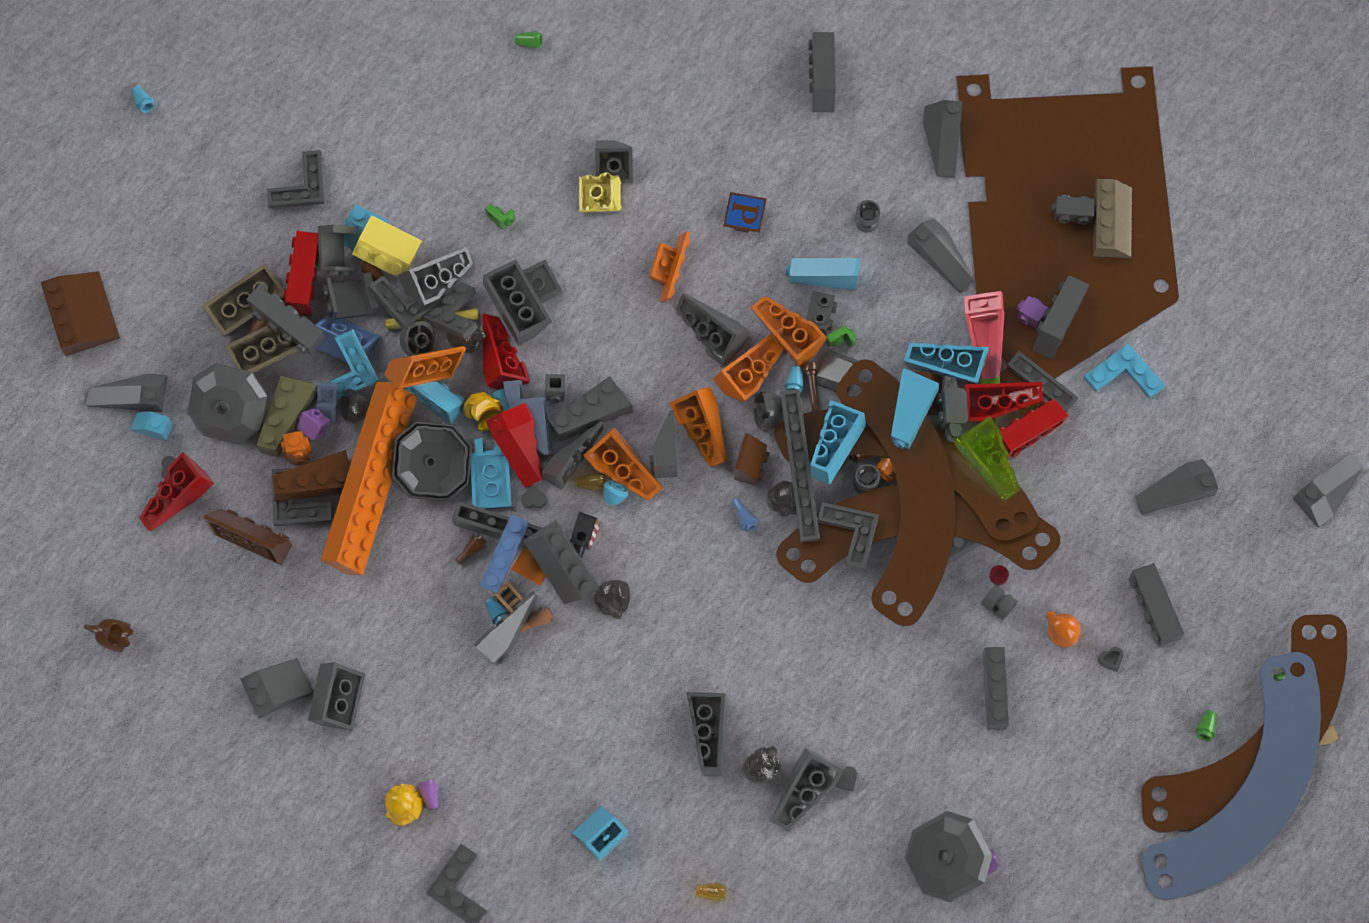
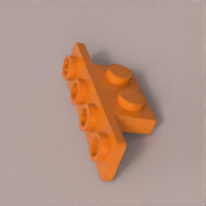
M688 231L679 235L676 248L662 242L658 244L648 278L664 285L659 299L662 303L671 299L674 295L675 289L673 288L680 276V266L685 260L684 252L690 244V232Z

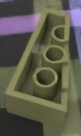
M280 376L257 443L261 453L279 457L282 452L281 441H284L283 434L293 433L298 425L299 415L311 408L312 402L318 397L317 385Z

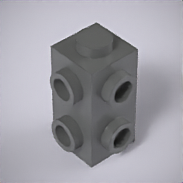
M1069 195L1057 196L1055 203L1052 202L1051 214H1054V221H1059L1060 223L1077 222L1081 225L1092 223L1095 199H1090L1087 196L1079 198Z

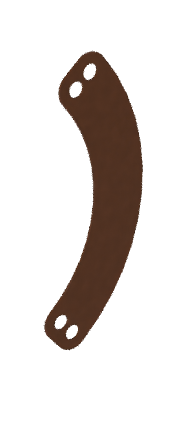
M863 359L855 362L837 385V396L845 406L864 413L866 424L883 445L895 471L901 504L900 526L894 552L883 576L872 592L871 600L874 608L895 624L911 626L921 618L933 599L943 578L951 553L955 529L953 479L946 453L938 433L927 414L909 449L905 447L902 449L893 444L891 433L900 382L874 361ZM867 369L872 373L870 381L861 382L858 379V373L861 370ZM852 384L858 385L861 388L859 396L850 397L847 394L848 386ZM886 591L894 592L896 595L895 603L891 605L885 604L882 601L883 593ZM902 602L911 604L912 612L910 615L902 616L899 614L898 606Z
M828 409L803 414L809 462L813 459ZM783 420L780 425L775 427L774 438L783 457L789 462ZM931 421L946 453L954 490L977 514L988 534L996 540L1008 541L1032 532L1038 524V514L1025 492L1010 473L987 452L961 435L953 444L948 443L945 439L944 430L940 429L939 424ZM867 424L848 454L889 458L880 440ZM1022 512L1026 514L1028 521L1023 525L1017 524L1013 519L1016 513ZM999 519H1006L1010 523V528L1006 531H1000L996 527V522Z
M898 485L866 491L834 504L879 514L872 544L898 536L901 510ZM954 490L955 529L953 536L984 545L1005 556L1025 570L1040 568L1058 549L1060 545L1059 532L1039 516L1036 528L1028 534L1008 541L992 538L970 505ZM1022 512L1016 513L1013 517L1014 521L1020 525L1028 521L1027 515ZM999 519L996 522V527L1000 531H1006L1010 528V523L1006 519ZM818 523L820 540L800 543L799 530L797 528L778 546L776 552L777 560L797 580L804 583L815 582L835 564L848 556L854 530ZM1040 533L1047 534L1050 538L1049 544L1039 546L1035 541L1036 536ZM1026 547L1035 548L1037 551L1036 558L1033 560L1025 559L1022 554L1023 550ZM790 548H798L800 550L801 556L798 560L792 561L788 559L787 551ZM805 560H812L815 563V569L810 573H806L801 569V564Z
M1331 614L1303 615L1295 620L1291 628V653L1300 652L1306 654L1312 659L1316 669L1321 707L1319 743L1325 735L1338 706L1347 662V628L1339 617ZM1307 625H1311L1316 629L1315 638L1310 640L1302 635V629ZM1325 625L1335 627L1336 636L1334 638L1327 639L1322 635V628ZM1293 663L1290 667V672L1293 676L1300 677L1304 674L1305 669L1302 664ZM1264 723L1245 744L1211 765L1181 774L1155 776L1148 779L1141 790L1142 817L1145 824L1156 832L1189 830L1200 827L1217 815L1235 797L1252 770L1259 752ZM1155 787H1162L1166 790L1167 796L1165 800L1156 801L1152 797V791ZM1156 807H1164L1167 810L1168 817L1166 820L1157 821L1154 818L1153 811Z

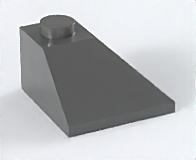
M596 140V176L608 172L612 176L619 175L621 183H633L632 146L615 140Z

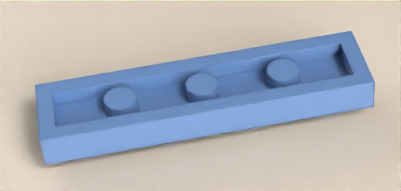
M511 514L479 586L497 594L499 593L530 522Z

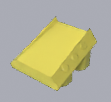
M606 172L600 174V176L585 175L584 177H579V211H619L621 209V180L619 175L612 176Z

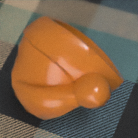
M1054 611L1047 612L1046 618L1049 623L1048 636L1050 640L1060 647L1074 645L1079 640L1081 634V626L1077 618L1071 614L1063 613L1056 615Z

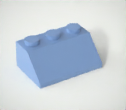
M330 314L316 324L326 337L317 350L324 351L332 355L333 358L345 362L347 361L335 340L336 336L353 329L368 359L380 339L379 335L346 319L332 320Z

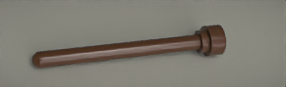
M805 363L802 365V371L808 380L812 412L820 411L815 382L816 372L818 371L817 363Z

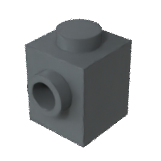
M546 374V401L551 403L564 402L565 374Z

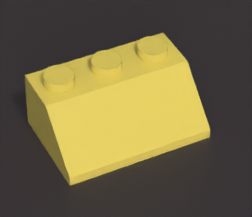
M371 216L358 239L352 255L398 277L399 274L410 269L422 240Z

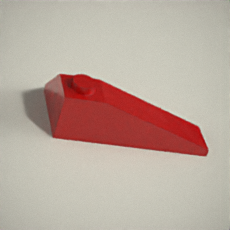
M484 313L482 315L483 373L487 387L500 390L504 388L503 382L516 380L522 381V385L528 384L530 380L526 366L523 361H519L516 355L518 352L516 347H512L509 343V335L500 318Z
M1042 382L965 384L964 388L967 395V422H986L1043 401Z
M527 403L520 404L485 420L495 442L523 486L527 488L541 481L540 459L537 456L536 449L537 438H535L534 434L535 423Z
M184 452L169 465L167 469L168 474L164 481H160L158 484L159 490L155 497L150 498L139 517L150 532L202 497L214 484L206 471Z

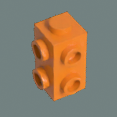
M302 431L283 434L284 441H281V447L286 459L289 458L291 464L302 465L306 461H310V454L313 451L308 436L305 437Z

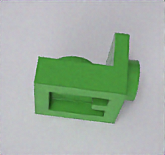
M491 203L485 208L486 216L502 230L506 226H510L515 220V213L512 208L505 214L499 207H494Z
M846 325L826 336L825 343L829 348L841 345L845 341L844 339H846L850 347L855 346L856 335Z

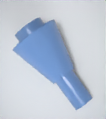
M739 498L734 499L732 503L737 510L742 531L750 532L754 530L759 520L742 505Z

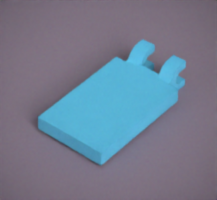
M482 438L474 439L475 452L471 453L470 461L473 506L486 510L512 508L508 460L495 440L494 450H484Z

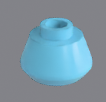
M615 481L604 483L603 497L608 504H620L628 496V491L622 484Z

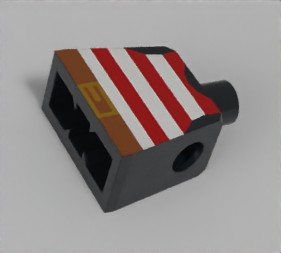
M579 512L570 541L582 559L585 549L591 550L601 522L597 517ZM586 535V539L580 541V537Z

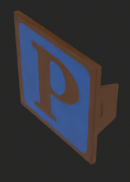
M730 192L723 226L734 228L736 231L748 233L752 231L760 233L767 198Z

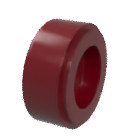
M1002 565L992 567L989 573L990 581L998 586L1007 582L1009 578L1007 568Z

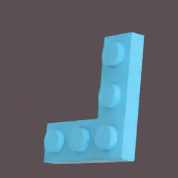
M351 329L336 336L335 340L351 369L350 372L328 381V383H338L339 399L375 383L379 379L354 330Z
M1129 343L1084 376L1085 381L1095 392L1099 391L1124 371L1149 399L1165 387L1163 382Z

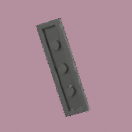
M1018 351L1007 364V368L1025 382H1042L1043 396L1049 401L1055 398L1066 413L1077 402L1078 397L1022 352Z

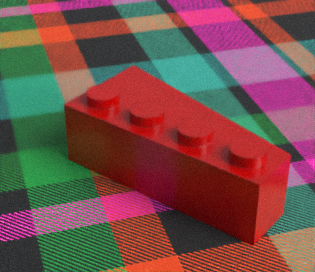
M296 231V237H292L291 246L294 250L293 255L290 254L289 266H291V269L286 274L288 288L284 290L283 301H285L287 306L291 305L300 315L312 316L313 309L310 307V300H314L315 296L312 282H315L317 279V267L314 266L315 264L318 265L319 262L318 233Z
M1055 398L1049 402L1046 400L1038 406V409H1031L1026 412L1023 418L1014 419L1007 428L1003 426L995 432V438L987 448V452L1003 466L1010 456L1013 459L1026 448V445L1028 448L1034 445L1041 438L1040 435L1044 438L1063 425L1068 418V414Z

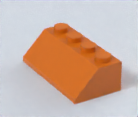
M464 346L392 359L388 363L384 375L398 389L452 378L466 348Z

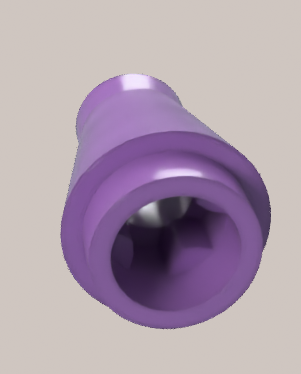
M434 779L420 782L418 790L427 810L439 807L437 784H435Z

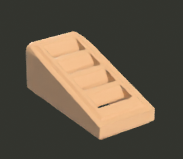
M509 581L501 586L498 594L493 593L511 614L514 612L511 606L518 600L524 599ZM509 588L510 592L502 598L501 594ZM514 594L516 597L510 603H507L506 600Z

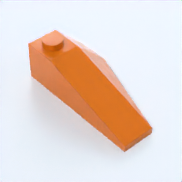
M767 296L762 297L750 307L798 367H802L803 364L811 360L827 338L815 323L800 317L795 312H791Z
M770 334L721 370L713 378V381L725 395L744 402L759 390L783 348Z
M711 386L696 390L670 402L677 422L685 427L688 437L693 439L698 445V451L709 466L714 467L727 461L718 404Z
M615 427L583 455L597 471L611 477L612 480L623 484L629 490L647 500L651 499L663 488Z

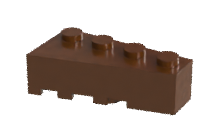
M347 450L273 475L271 479L273 502L341 494L349 471Z

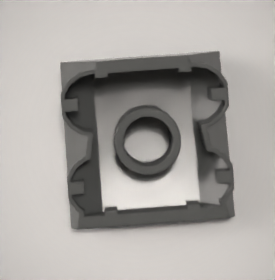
M830 350L815 376V382L823 388L829 387L834 389L837 394L838 383L849 368L859 360ZM855 384L848 386L847 394L852 391Z

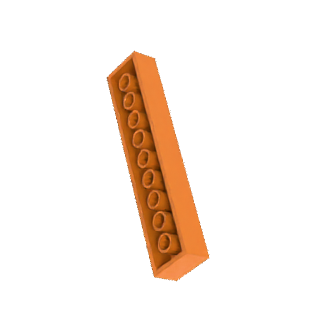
M376 382L320 560L347 575H363L393 479L392 467L395 438L409 427L418 398L403 388L398 389L392 382Z

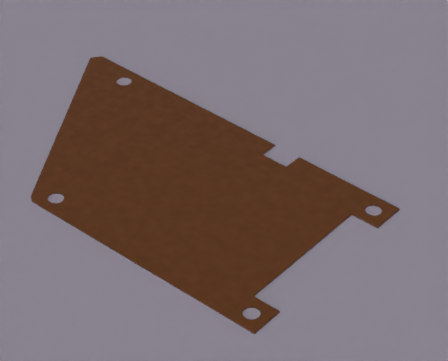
M1153 66L1121 68L1123 93L991 99L989 74L957 76L959 101H962L961 129L966 177L984 176L987 200L968 202L976 295L996 291L1003 293V310L1005 314L1001 358L1007 364L1020 351L1056 379L1178 301L1179 292ZM1139 75L1145 79L1146 83L1142 88H1136L1132 85L1131 79L1134 76ZM970 84H978L981 87V93L978 96L968 94L967 87ZM1097 179H1114L1131 187V258L1093 256L1094 217L1092 223L1081 225L1077 222L1060 223L1059 221H1054V214H1051L1052 202L1055 203L1057 196L1061 195L1077 198L1087 196L1090 199H1094V186ZM1070 275L1089 284V287L1052 360L1032 350L1039 333L1036 332L1037 328L1020 322L1019 318H1017V307L1022 300L1025 301L1030 296L1039 299L1043 305L1051 309L1053 305L1050 303L1054 295H1059L1060 293L1057 291L1062 280L1066 282ZM1156 280H1165L1169 285L1168 290L1163 293L1156 291L1154 288ZM1007 367L1004 371L1000 372V383L1025 382Z

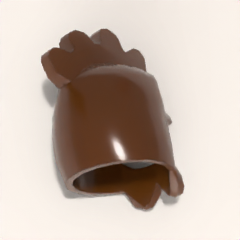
M105 619L97 626L84 625V629L95 633V639L98 644L106 649L123 652L124 648L130 645L128 636L133 635V630L131 629V624L125 621Z

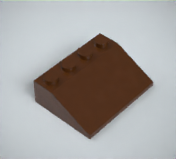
M99 271L57 276L41 282L59 345L65 356L120 339Z
M219 509L205 514L203 517L213 535L281 566L292 547L288 536L282 533L277 535L265 525L257 526L253 520L247 517L242 519L232 510L228 509L225 511Z

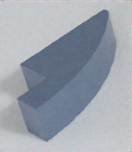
M522 381L503 382L509 409L527 403L535 423L536 448L544 455H552L546 398L524 399Z

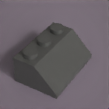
M335 662L321 663L308 721L322 726L353 731L365 673Z

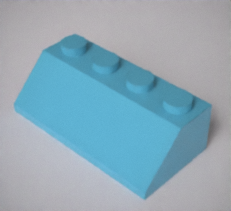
M434 381L403 388L418 397L417 400L449 424H453L463 412L464 398L458 393H455V395L451 393L449 387L442 382L439 384Z

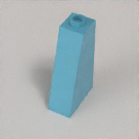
M791 258V265H787L786 276H789V283L856 290L860 259Z
M905 368L901 375L891 441L899 448L903 449L905 447L909 449L939 390V383Z

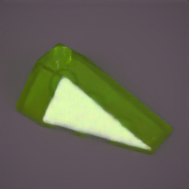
M989 416L955 440L954 444L972 467L1005 501L1017 493L1020 488L1008 459L1007 449L1005 450L1002 441V433Z

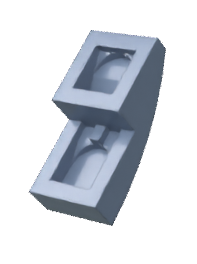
M318 382L316 410H319L325 417L330 419V423L336 424L338 383Z

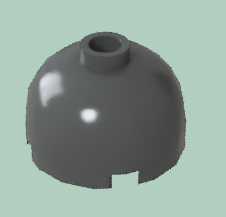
M424 321L412 322L401 331L400 346L407 356L436 351L439 342L438 334L431 327L430 323Z
M758 392L754 399V403H757V409H753L755 424L761 430L773 429L783 421L781 398L773 392Z

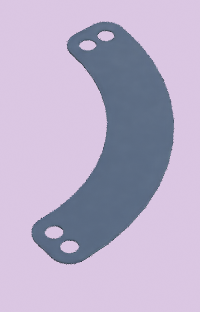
M1293 652L1273 656L1265 660L1260 668L1265 711L1263 735L1253 768L1235 797L1205 824L1175 839L1151 845L1144 852L1142 857L1143 869L1148 888L1155 897L1163 900L1173 899L1197 892L1220 882L1258 856L1280 833L1293 815L1313 771L1320 737L1321 707L1319 685L1315 665L1306 654ZM1293 663H1300L1304 666L1305 672L1302 676L1295 677L1291 674L1290 667ZM1272 668H1283L1285 671L1284 679L1281 681L1274 680L1271 677ZM1158 854H1163L1168 859V864L1164 869H1158L1153 864V858ZM1162 874L1170 875L1173 880L1172 886L1168 889H1163L1158 884V878Z

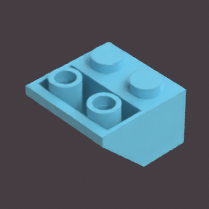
M600 806L572 833L599 862L629 835L628 830L603 806Z

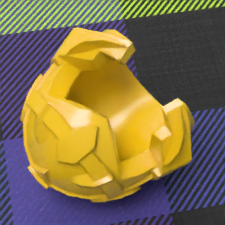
M486 392L471 394L464 403L463 412L469 419H474L480 423L478 431L482 432L489 430L485 420L503 412V406L499 400L492 398Z
M406 783L394 785L385 795V809H387L385 817H388L391 823L405 826L414 819H418L423 807V798H421L416 786Z

